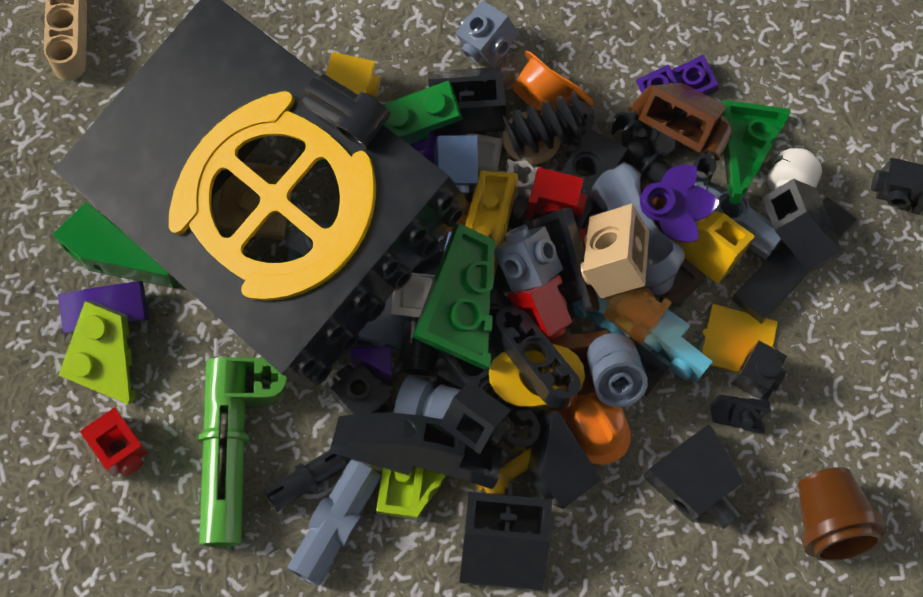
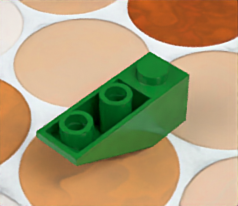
M87 202L52 234L60 247L88 271L143 281L169 288H174L177 285L172 275L124 232L117 228L103 213L95 210Z

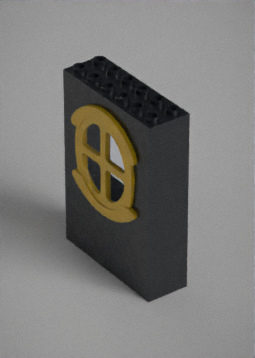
M200 0L57 164L54 170L279 373L311 390L315 385H319L327 379L332 371L333 363L342 353H347L354 347L358 341L360 331L368 322L374 321L381 315L385 309L387 299L395 290H400L408 283L414 267L422 258L429 257L435 251L439 243L438 239L448 227L455 226L462 219L465 207L469 203L448 174L384 125L366 149L360 148L349 141L336 129L335 125L309 110L302 102L305 97V88L314 77H320L316 72L224 1ZM285 136L305 142V151L276 184H268L243 163L263 137ZM321 159L327 160L331 165L340 191L338 216L333 225L327 229L321 228L289 201L290 192L312 166ZM234 174L260 196V203L231 237L224 238L214 221L211 198L227 179ZM273 213H281L313 241V248L304 257L284 263H265L245 257L243 249Z

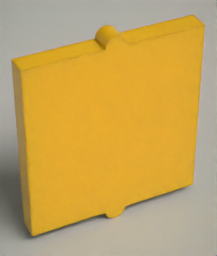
M712 304L707 329L702 331V335L705 337L702 353L713 361L710 366L737 373L748 351L759 340L774 348L773 344L778 321L766 319L761 324L748 313Z

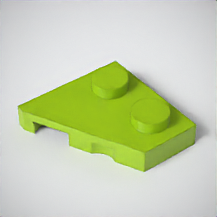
M85 301L59 376L125 404L132 403L135 399V389L131 390L129 376L132 356L131 349L127 344V337L129 335L127 315L95 301Z
M413 466L409 476L383 468L376 514L417 520L445 481L447 475Z

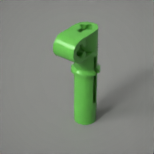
M218 357L206 361L203 432L198 436V442L203 444L200 546L235 547L242 545L244 444L250 442V436L245 432V406L274 405L284 396L287 384V377L279 373L264 358ZM246 372H254V393H245ZM263 376H270L272 382L270 389H262L261 382ZM221 414H228L225 500H218Z

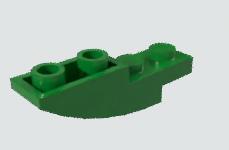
M449 81L383 104L391 113L384 126L407 144L431 137L430 131L462 120L454 90ZM325 159L318 160L314 165L326 164L329 162Z

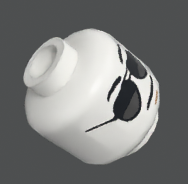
M802 148L784 150L776 157L768 173L767 184L769 190L772 192L793 178L816 188L821 179V164L813 153Z

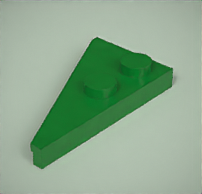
M722 100L721 103L726 106L722 116L727 118L732 127L731 139L723 152L729 201L731 204H740L791 113L790 109Z

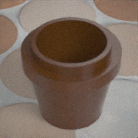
M834 467L820 470L806 476L797 484L804 529L801 542L807 555L816 557L820 561H839L866 553L881 543L882 537L887 532L884 518L881 513L874 511L848 468Z

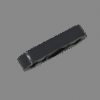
M514 306L500 309L492 326V335L496 342L547 405L557 409L569 407L574 402L581 384L578 375L524 310ZM528 350L539 351L544 355L546 361L541 364L533 363L526 358L525 352ZM553 384H555V385L558 386V387L563 386V385L566 386V387H567L566 392H565V390L562 389V388H558V389L555 390V389L552 387Z

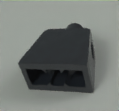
M710 424L706 425L650 467L643 476L649 484L691 522L708 510L722 529H725L743 515L727 496L742 483V478Z

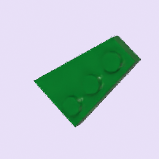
M460 223L453 227L412 335L414 339L484 370L491 367V353H488L489 332L492 331V315H489L490 290L493 289L494 239Z

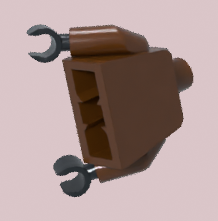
M673 83L652 85L646 88L628 107V113L620 112L614 115L611 135L615 134L618 130H623L622 142L630 141L633 138L634 123L638 120L697 152H702L703 155L695 159L693 166L697 167V171L706 174L707 178L703 184L706 186L711 182L716 171L717 164L715 161H719L731 139L732 127L727 118L722 116L726 109L724 104L686 84Z

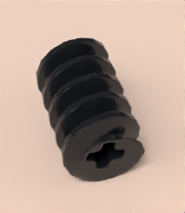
M575 91L570 93V104L561 95L557 96L555 109L547 100L542 101L540 114L533 105L527 107V118H524L518 110L513 111V123H510L502 115L513 150L520 159L525 158V146H529L535 154L539 153L540 141H543L549 149H553L555 136H558L564 145L568 144V132L570 131L580 140L582 139L583 127L586 126L583 111Z

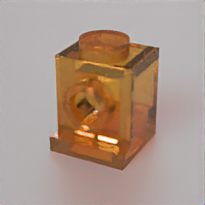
M642 286L605 297L604 300L609 304L603 316L642 345L663 319L672 302L665 298L662 303H659L655 300L654 294L648 288Z

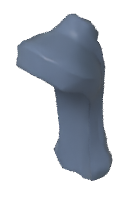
M623 163L613 170L604 172L597 179L592 187L591 196L603 213L633 203L649 229L645 286L642 287L651 294L662 295L673 287L676 273L684 261L685 252L673 239L667 237L659 230L655 221L648 219L642 213L640 208L641 174L633 166Z

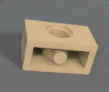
M633 203L589 217L588 233L584 237L586 249L584 262L581 263V273L584 281L588 285L593 286L600 298L645 286L649 229Z

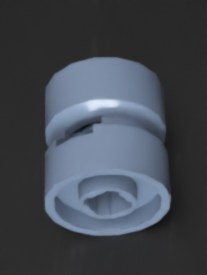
M608 333L596 338L590 344L586 356L595 393L599 400L613 407H626L637 402L644 395L648 384L647 375L633 340L619 333Z
M408 375L399 390L394 413L443 419L453 397L461 389L444 384L433 388L432 381Z

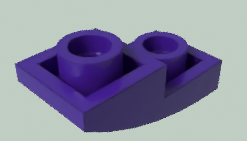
M704 55L672 70L668 64L636 79L641 93L652 85L673 83L686 84L705 95L719 90L718 83Z
M143 281L58 294L63 333H74L84 302L90 300L126 314L128 324L149 320Z

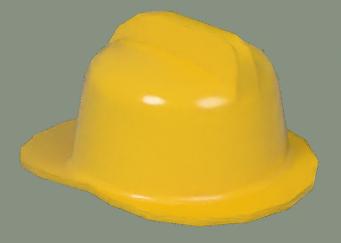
M554 344L553 346L578 375L581 384L580 391L585 379L582 362L570 349ZM528 350L525 352L526 358L533 363L541 364L546 361L544 355L539 351ZM505 352L493 360L489 369V380L495 393L500 398L517 407L552 408L541 399ZM553 384L552 386L555 390L558 388L564 389L565 392L567 390V387L564 385L558 387L555 384Z

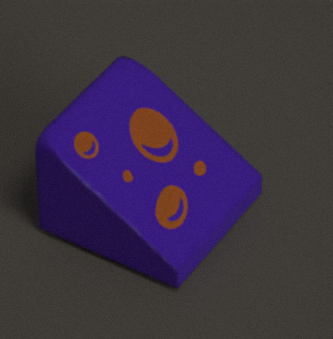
M365 346L353 347L351 349L352 365L356 367L362 362L374 377L392 386L391 347Z

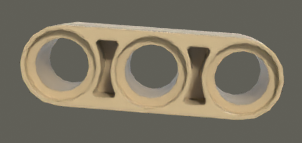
M45 0V56L58 78L66 81L75 80L84 73L86 68L87 1Z

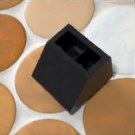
M500 67L428 72L429 87L445 81L451 83L462 117L461 121L433 130V136L506 131L502 116L506 117V100L503 73Z
M468 491L459 584L542 592L550 543L553 499Z

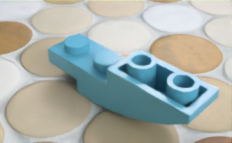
M625 291L605 298H600L597 294L600 308L599 311L594 313H588L585 310L582 300L572 302L574 314L583 319L586 317L590 318L599 325V331L608 330V333L624 334L630 339L635 335L639 338L638 342L640 340L645 342L671 362L670 369L683 380L690 378L693 382L697 383L713 362L683 338L690 327L687 322L655 302L637 294Z

